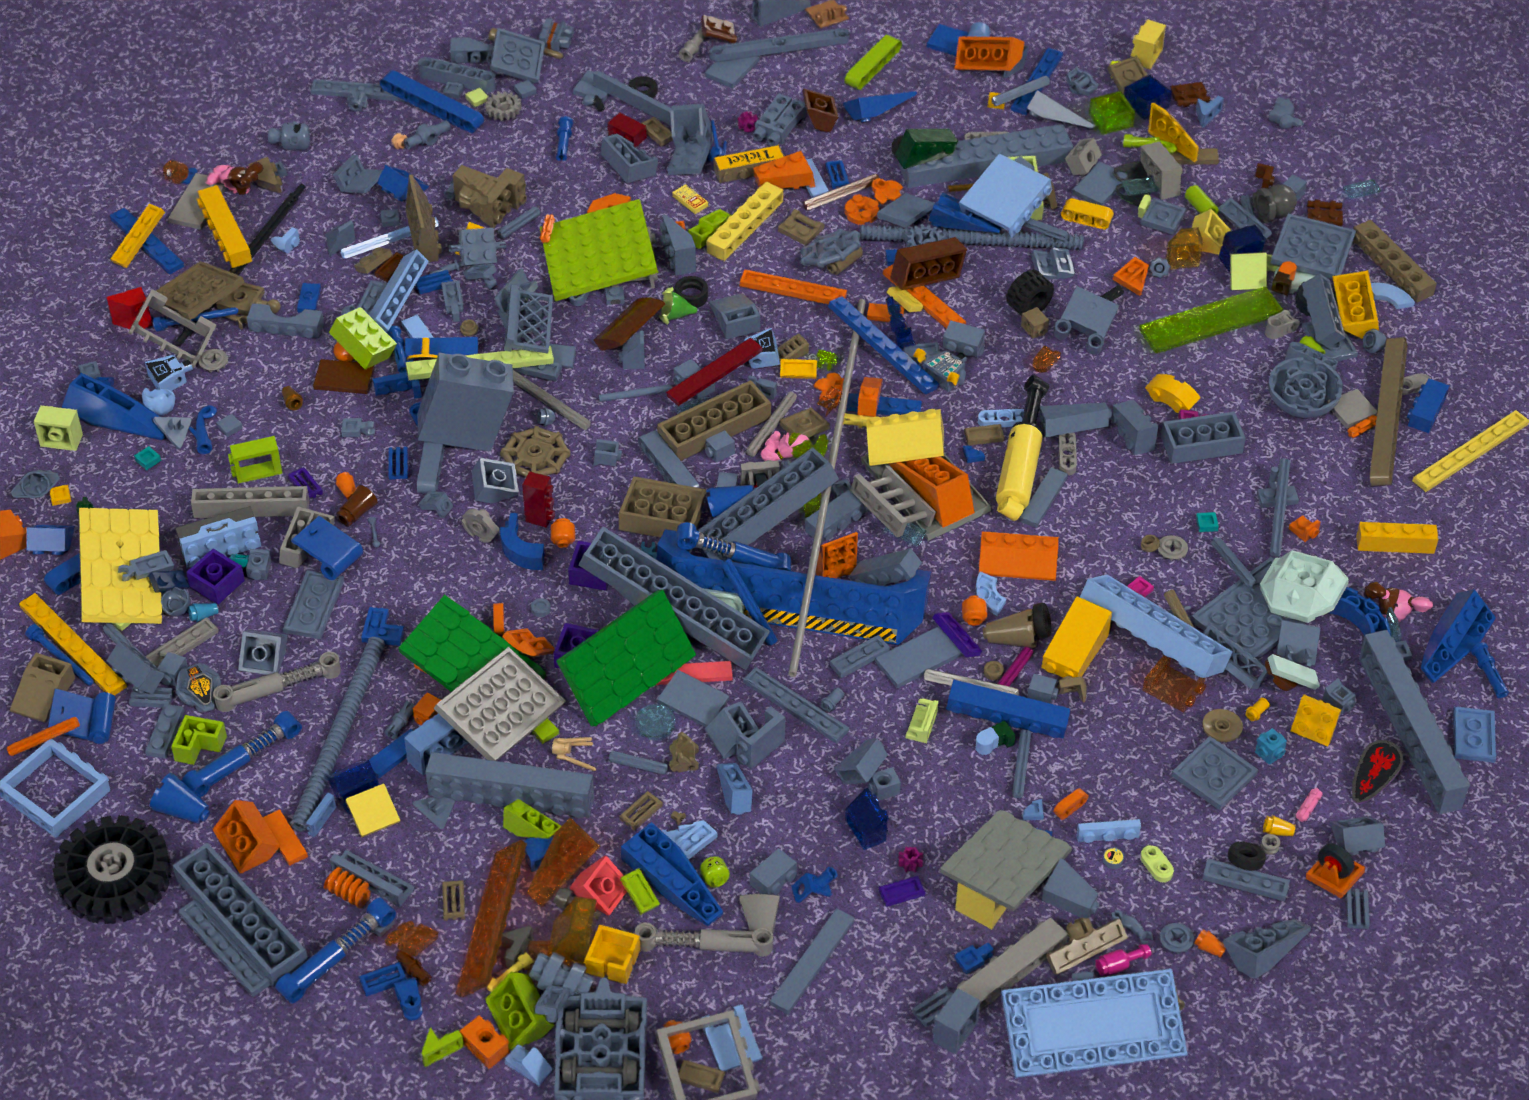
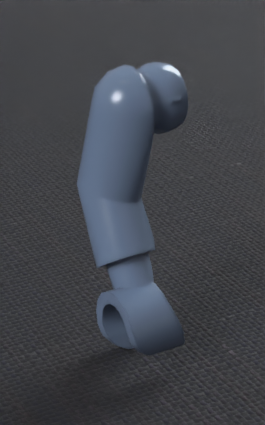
M1120 910L1112 912V920L1120 919L1123 927L1131 929L1136 936L1140 937L1141 944L1148 945V941L1143 940L1145 938L1153 940L1152 933L1144 931V928L1134 917L1125 915Z

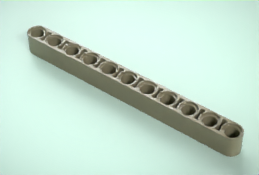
M1406 337L1386 339L1370 469V482L1372 486L1392 485L1403 392L1401 388H1403L1407 357Z

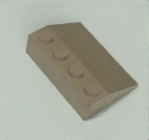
M409 175L405 211L414 250L417 249L429 262L438 261L442 249L441 244L437 242L439 239L438 231L434 229L435 217L431 216L432 204L428 203L426 194L414 176Z
M633 476L619 511V530L660 538L665 529L677 531V527L686 522L694 524L696 530H698L706 497V489Z

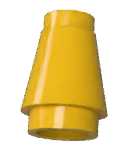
M1274 815L1271 817L1266 816L1263 832L1276 836L1293 837L1295 825Z

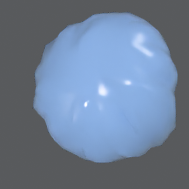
M144 388L142 402L145 407L157 415L164 416L173 410L175 395L173 391L164 388L154 389L153 391Z

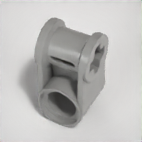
M1283 310L1281 313L1268 318L1265 335L1269 339H1278L1297 330L1300 321L1294 319L1288 310Z

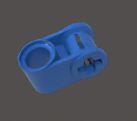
M415 977L394 983L395 993L398 1002H400L404 1017L411 1021L419 1019L423 1011Z

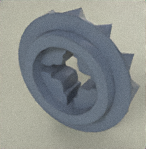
M1172 923L1166 925L1161 930L1160 941L1162 947L1167 948L1169 953L1172 951L1177 952V954L1180 952L1187 953L1188 949L1193 946L1194 935L1187 926ZM1173 937L1181 938L1180 943L1178 941L1173 942Z

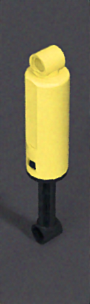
M1035 374L1031 375L1024 385V390L1027 391V399L1022 422L1014 424L1010 429L996 494L997 511L1012 521H1016L1023 513V510L1029 505L1043 439V432L1036 423L1041 399L1048 392L1049 384Z

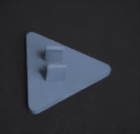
M154 417L153 422L177 449H181L192 421L191 418Z
M432 797L414 801L413 805L439 829H443L455 800L448 797Z

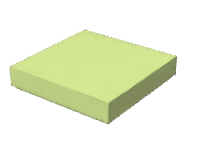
M1267 253L1230 254L1231 290L1267 288Z

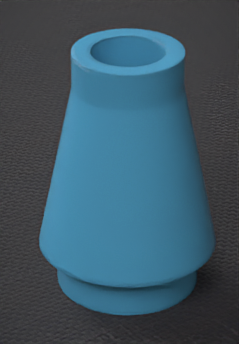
M192 603V606H188V615L191 622H199L206 617L218 614L216 603Z

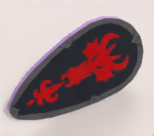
M1377 740L1370 743L1364 749L1352 782L1354 802L1362 804L1376 797L1399 773L1403 765V754L1396 744L1387 740Z

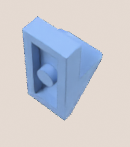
M518 1044L505 1058L506 1065L538 1086L553 1071V1068L535 1047L528 1051Z

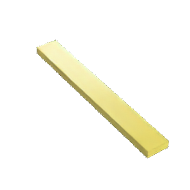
M1515 410L1414 476L1412 481L1425 492L1429 491L1529 424V420Z

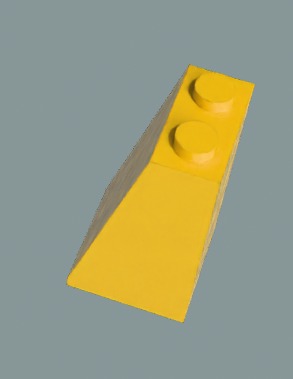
M1077 596L1043 655L1042 668L1049 673H1054L1061 677H1082L1109 636L1112 611Z

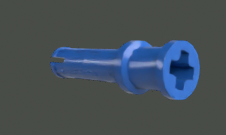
M562 116L558 120L559 128L557 129L559 140L556 159L558 161H561V156H563L562 161L567 159L568 141L572 136L571 127L573 126L572 118Z
M391 326L386 333L397 343L393 350L398 372L404 373L407 372V359L403 349L404 340L401 337V329L398 326Z
M1482 642L1474 645L1470 651L1476 657L1478 667L1485 672L1497 698L1506 697L1509 691L1494 665V657L1488 652L1487 643Z

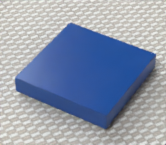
M939 24L927 42V48L956 56L959 36L968 37V32Z

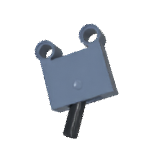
M1117 285L1102 296L1077 286L1061 319L1057 320L1053 330L1055 338L1059 340L1066 339L1071 328L1090 336L1086 344L1087 352L1093 355L1099 354L1104 345V338L1119 308V305L1112 301L1124 294L1122 286ZM1064 327L1066 331L1062 332L1058 328ZM1091 342H1097L1099 346L1095 347Z

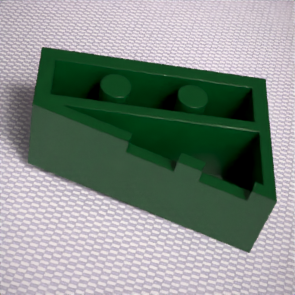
M950 128L906 129L895 157L903 169L953 155L958 140Z

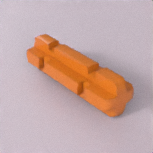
M552 214L545 216L541 230L542 233L540 234L542 243L550 241L555 222L554 215Z
M1372 415L1347 430L1348 436L1355 438L1376 426L1377 416Z

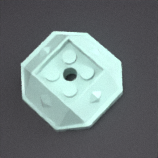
M1292 550L1283 557L1274 559L1260 583V590L1268 603L1271 613L1309 623L1315 620V617L1334 610L1348 585V577L1333 561Z

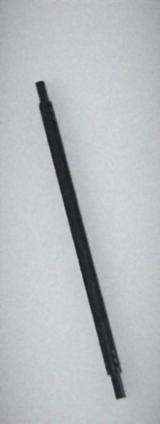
M299 184L295 191L288 195L248 247L251 258L255 256L298 201V197L306 188L304 184ZM247 264L234 268L231 267L228 272L240 275ZM216 303L213 304L211 308L204 310L201 313L210 312L214 308ZM185 326L182 329L183 332L175 341V345L181 347L188 336H192L195 331Z

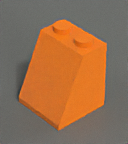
M11 510L0 511V560L26 548L27 527H22L23 524L18 515L15 516Z

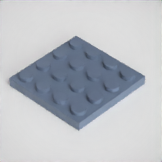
M1288 213L1270 264L1281 266L1283 262L1290 261L1296 264L1297 271L1313 275L1320 273L1326 278L1333 279L1332 276L1342 275L1356 230Z

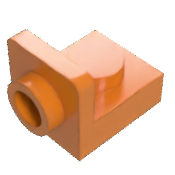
M1302 515L1289 524L1288 529L1306 542L1310 538L1314 539L1319 534L1321 522L1316 520L1312 523Z

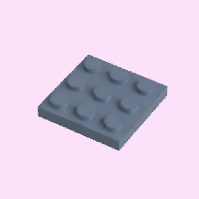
M498 28L489 70L529 80L537 84L540 77L545 42Z
M1209 736L1172 771L1171 776L1220 811L1258 774V769Z

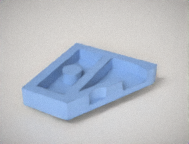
M704 820L694 822L691 825L678 826L677 830L669 832L666 829L662 830L664 834L682 849L688 860L718 837V832Z

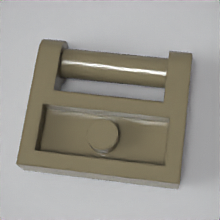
M794 209L791 215L778 227V232L807 246L823 231L825 224L820 221L816 222L801 214L799 210ZM796 220H799V221H801V222H803V223H805V224H807V225L813 227V229H810V228H808V227L802 225L801 223L797 222Z

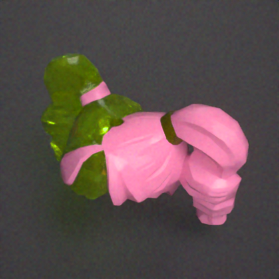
M774 431V434L770 435L766 441V447L761 451V457L764 461H778L792 457L797 459L811 448L817 450L825 458L824 455L828 450L827 445L829 441L827 436L822 434L816 440V444L812 445L810 439L801 433H792L791 435L787 433L780 439L779 431Z

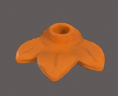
M875 179L872 183V190L875 193L874 197L882 205L885 204L887 199L894 201L901 196L900 190L903 187L896 181Z
M828 373L826 378L817 380L813 386L822 391L819 400H830L837 395H841L844 378H841L837 373Z

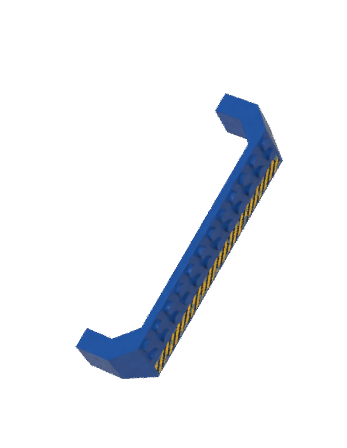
M664 530L657 544L656 560L701 588L737 593L721 566L723 560L693 556L687 550L678 547L677 531ZM733 562L768 624L797 628L807 574ZM917 569L916 575L912 579L887 587L815 575L805 630L870 640L879 635L886 643L899 645L923 622L928 603L931 571ZM745 607L744 615L752 619Z

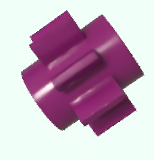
M752 111L743 112L738 117L739 122L737 124L739 129H744V132L754 131L758 117L756 114L753 115Z
M905 847L904 852H899L898 866H903L905 872H916L918 867H923V852L919 853L917 847Z

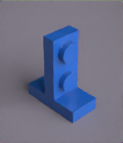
M407 372L373 378L376 396L412 389L414 399L422 398L419 380H408Z

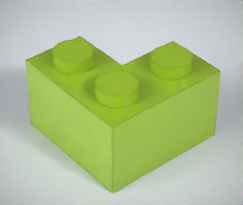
M185 715L171 746L174 760L194 765L201 749L221 752L227 738L224 722Z

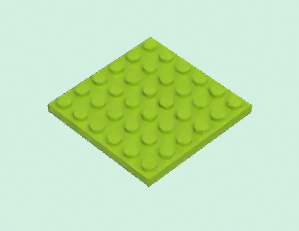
M640 199L555 222L550 241L543 243L555 301L658 273Z

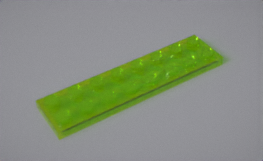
M1262 287L1141 324L1139 331L1155 354L1267 320L1270 316L1281 313L1283 309L1268 288Z

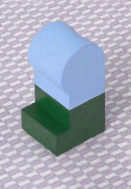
M1004 720L979 732L976 736L975 749L979 754L987 755L993 749L1004 744L1009 748L1014 745L1015 733Z

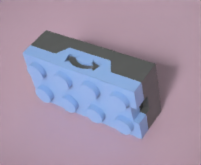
M251 506L176 528L181 554L187 569L193 567L213 548L228 557L232 554L261 547L260 537L257 532V521Z

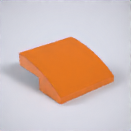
M528 628L506 631L502 636L514 648L530 656L553 654L555 650L545 637L536 638Z

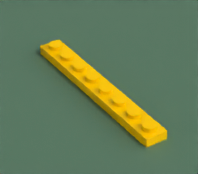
M36 593L19 603L20 608L104 692L115 696L127 688L126 682Z

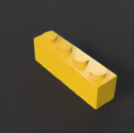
M1360 522L1356 535L1358 551L1434 554L1438 543L1437 525Z

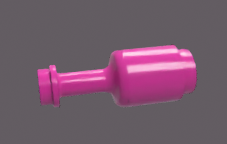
M1141 944L1139 949L1129 953L1118 949L1104 954L1095 961L1097 971L1101 976H1110L1128 969L1130 961L1140 957L1147 959L1151 956V949L1147 944Z

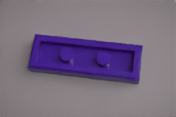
M949 612L934 614L932 619L965 657L980 656L982 653L980 647Z

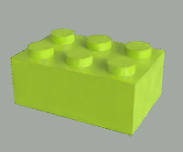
M361 307L337 317L329 331L332 337L365 370L390 358L397 345Z

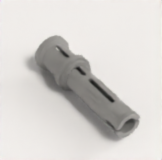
M702 26L692 40L687 41L685 47L679 51L681 60L689 62L692 60L693 54L698 52L699 45L706 38L703 36Z

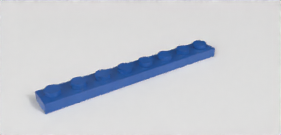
M841 296L829 302L828 307L925 395L938 389L939 383L844 297Z

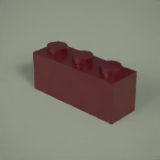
M529 471L522 484L525 522L547 528L549 522L553 521L555 517L551 477Z

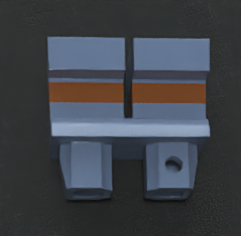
M546 18L539 40L545 42V48L559 52L561 48L570 47V38H573L574 27L566 26L565 21L559 24L553 23L551 18Z

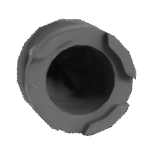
M1276 184L1268 189H1257V192L1253 193L1252 196L1253 208L1257 209L1259 214L1257 217L1262 223L1271 222L1274 218L1287 217L1288 213L1291 214L1297 204L1295 192L1291 187L1283 184Z

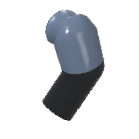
M589 94L584 96L583 104L585 106L594 105L598 112L605 110V106L599 96Z

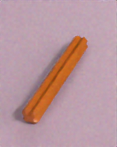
M72 717L7 746V751L10 756H14L79 727L80 723L77 717Z

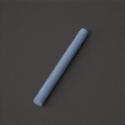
M671 384L598 395L599 402L665 393L671 389Z

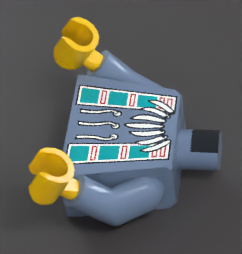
M916 349L913 357L918 358L917 361L919 363L923 362V369L939 383L941 388L949 392L955 385L964 384L966 377L964 362H966L967 358L963 353L960 352L955 356L949 351H943L940 354L927 355L924 350Z

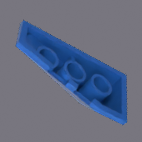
M917 91L857 98L844 102L843 107L853 120H861V123L871 121L870 118L876 117L917 95Z

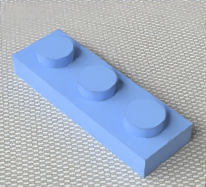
M1140 819L1078 824L1077 841L1090 843L1097 840H1132L1139 838L1141 823Z

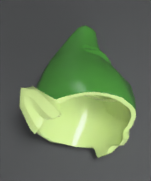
M673 287L668 288L662 293L665 305L662 307L659 318L667 325L669 320H676L686 315L697 313V308L682 296L673 292Z

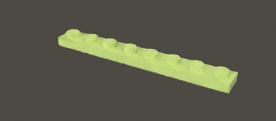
M549 346L548 354L517 349L511 350V352L500 351L465 355L469 358L487 361L499 360L505 364H511L513 368L554 364L551 346ZM436 359L406 362L408 380L430 378Z

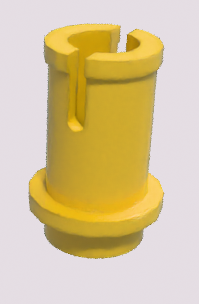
M1261 697L1253 706L1246 709V717L1250 721L1259 720L1260 715L1270 707L1269 702Z

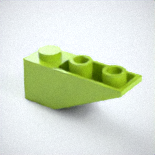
M520 799L504 807L503 827L518 837L550 838L563 829L561 825Z

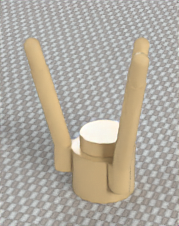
M591 737L554 738L552 753L557 754V759L566 760L583 768L596 771L595 767L566 756V753L570 754L571 746H592L593 742H586L592 741Z

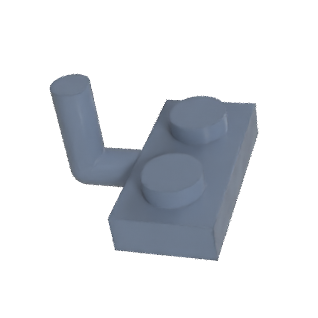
M1276 466L1271 468L1269 478L1271 488L1257 490L1261 508L1275 507L1277 476L1279 468ZM1288 486L1286 505L1298 504L1299 498L1295 487Z

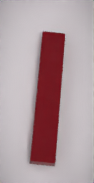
M750 337L666 392L667 397L677 406H680L760 354L762 347Z

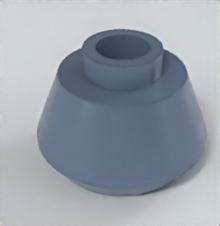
M1370 329L1363 337V346L1368 353L1381 351L1386 345L1385 335L1377 329Z

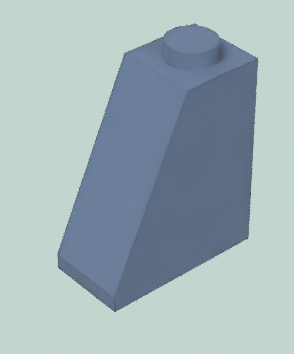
M877 738L867 739L834 769L845 785L867 783L888 754L882 742Z
M1060 858L1043 889L1042 901L1081 918H1090L1091 914L1095 915L1100 904L1097 902L1098 893L1065 860Z

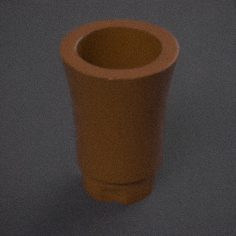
M358 485L354 493L336 513L337 519L345 526H351L363 514L378 504L376 496L367 487Z

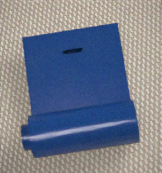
M321 516L313 520L291 541L322 562L321 572L329 580H335L363 554V548L359 542Z
M55 688L47 728L72 717H77L80 726L64 734L93 741L97 744L105 743L110 738L116 698L113 694L102 692L93 699Z

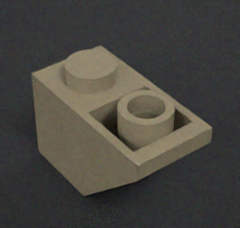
M268 157L255 161L260 162L264 167L263 172L258 174L257 185L277 193H282L280 186L283 184L280 176L275 174L278 171L275 163L270 162Z

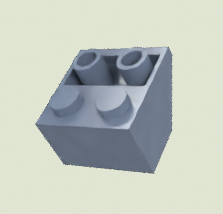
M741 701L723 708L705 728L706 733L723 759L737 754L738 733H742L747 738H750L759 730Z

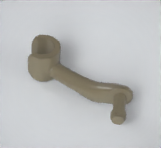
M236 315L223 316L238 322L240 329H243V323L248 325L247 316L245 315L240 317Z

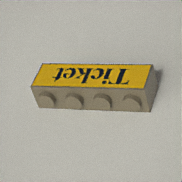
M775 145L714 157V172L719 183L754 177V167L782 158L784 155L780 146Z

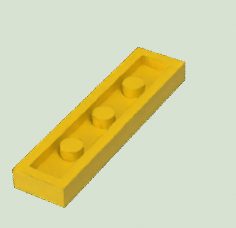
M149 203L111 257V261L127 268L164 215V210Z

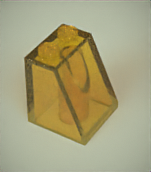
M575 897L553 923L547 956L551 957L552 953L555 952L565 957L564 961L585 964V958L596 930L597 899Z

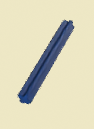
M727 559L723 561L721 566L753 621L770 631L765 642L768 646L775 644L778 641L777 637L732 560Z

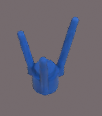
M711 120L715 146L711 148L707 156L708 160L714 163V157L726 155L727 141L723 142L722 149L718 144L714 120Z

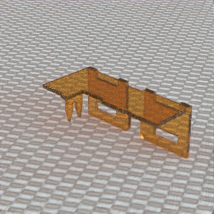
M831 387L826 392L827 396L836 399L834 402L823 396L817 403L827 409L825 417L833 408L838 406L843 394L842 391Z

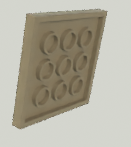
M199 261L156 291L168 297L164 306L191 320L204 310L211 308L217 301L224 299L232 291H236L245 282L243 277Z

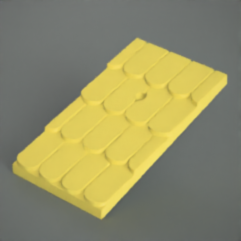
M79 508L81 621L162 624L161 592L155 593L149 577L137 580L135 576H132L130 580L122 581V575L127 573H118V567L121 565L129 566L130 560L160 552L158 510Z

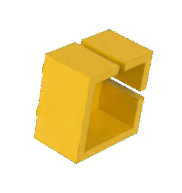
M599 925L585 958L586 973L601 978L608 975L609 980L627 984L633 965L640 952V936Z

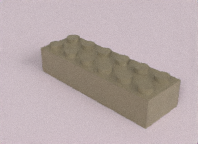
M750 380L657 424V432L680 461L705 450L706 439L725 430L732 437L768 420L771 416V402Z

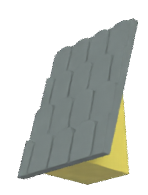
M999 810L940 868V873L958 882L955 910L992 929L1007 908L1015 911L1055 869L1060 858L1064 860L1071 853L1072 847L1067 842L1050 836L1046 831L1036 829L1030 823L1015 818L1011 813Z

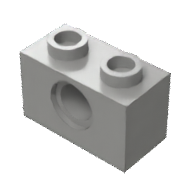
M1094 138L1082 139L1066 156L1065 160L1073 175H1086L1090 172L1092 166L1097 163L1102 153Z

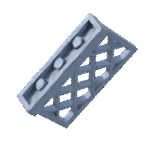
M511 284L508 295L504 351L511 352L512 348L548 354L553 295L518 290L519 285ZM520 296L527 297L530 301L524 303L520 299ZM538 301H548V304L542 306ZM534 304L538 310L533 312L529 306ZM525 309L529 315L524 317L520 311ZM542 312L547 318L541 320L537 315ZM533 317L538 323L532 325L528 320ZM524 323L528 328L523 331L518 325ZM542 326L546 331L541 334L536 328ZM532 331L537 337L531 339L527 333ZM523 337L527 342L519 343L517 339ZM541 340L545 347L538 346L535 342Z

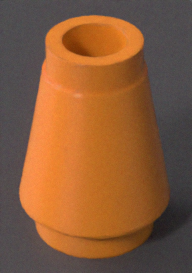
M343 472L336 477L337 487L348 500L356 490L353 476L348 472Z
M1202 929L1194 942L1198 949L1220 958L1226 950L1224 944L1209 930L1205 931Z

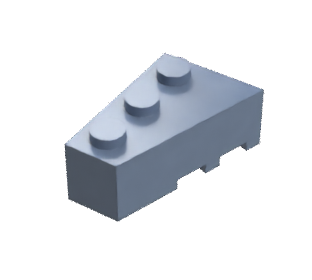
M619 134L603 137L601 155L626 183L656 175L658 158L655 156L651 158L646 155L645 150H638L633 147L634 144Z

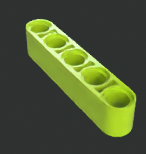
M885 35L848 71L844 80L845 84L861 90L900 51L902 41L890 35Z

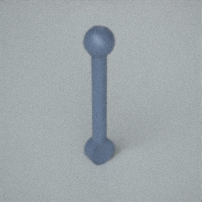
M370 517L368 522L372 528L374 540L372 545L377 548L380 546V542L377 540L375 529L376 518Z

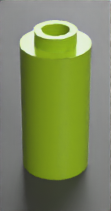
M1198 185L1190 186L1186 190L1185 198L1200 214L1209 209H1212L1216 214L1218 213V207Z

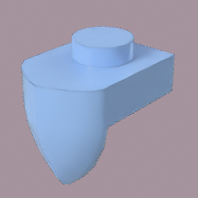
M292 227L283 237L271 238V242L279 250L288 254L300 242L298 229Z

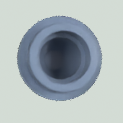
M548 408L538 410V424L547 426L554 422L555 414L552 410Z

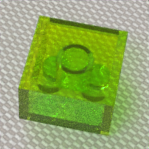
M1121 91L1090 98L1089 115L1102 135L1133 127L1135 111Z

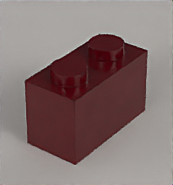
M621 112L607 123L608 136L619 134L632 142L635 148L647 138L646 125Z

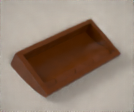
M649 297L637 298L593 339L601 351L622 346L665 305V302Z

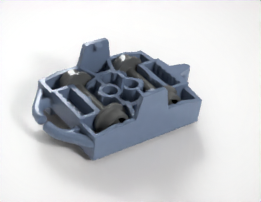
M605 977L600 979L596 992L581 993L578 996L568 997L559 1011L558 1021H556L555 1100H644L647 998L625 996L623 993L611 992L608 979ZM563 1046L573 1050L563 1053ZM640 1047V1054L629 1051Z

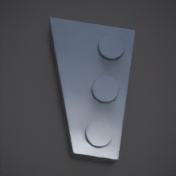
M1134 400L1113 405L1111 421L1117 425L1119 435L1124 437L1127 448L1131 449L1134 456L1154 451L1158 425L1156 423L1152 424L1150 422L1151 417L1149 415L1145 416L1143 409Z

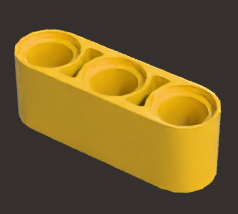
M1073 198L1066 200L1061 211V217L1064 220L1103 230L1109 227L1114 212L1109 207Z

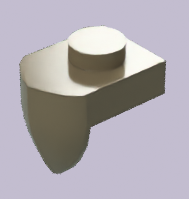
M1067 676L1059 680L1056 687L1059 688L1058 695L1078 691L1081 701L1085 702L1087 686L1083 677L1072 678V676Z

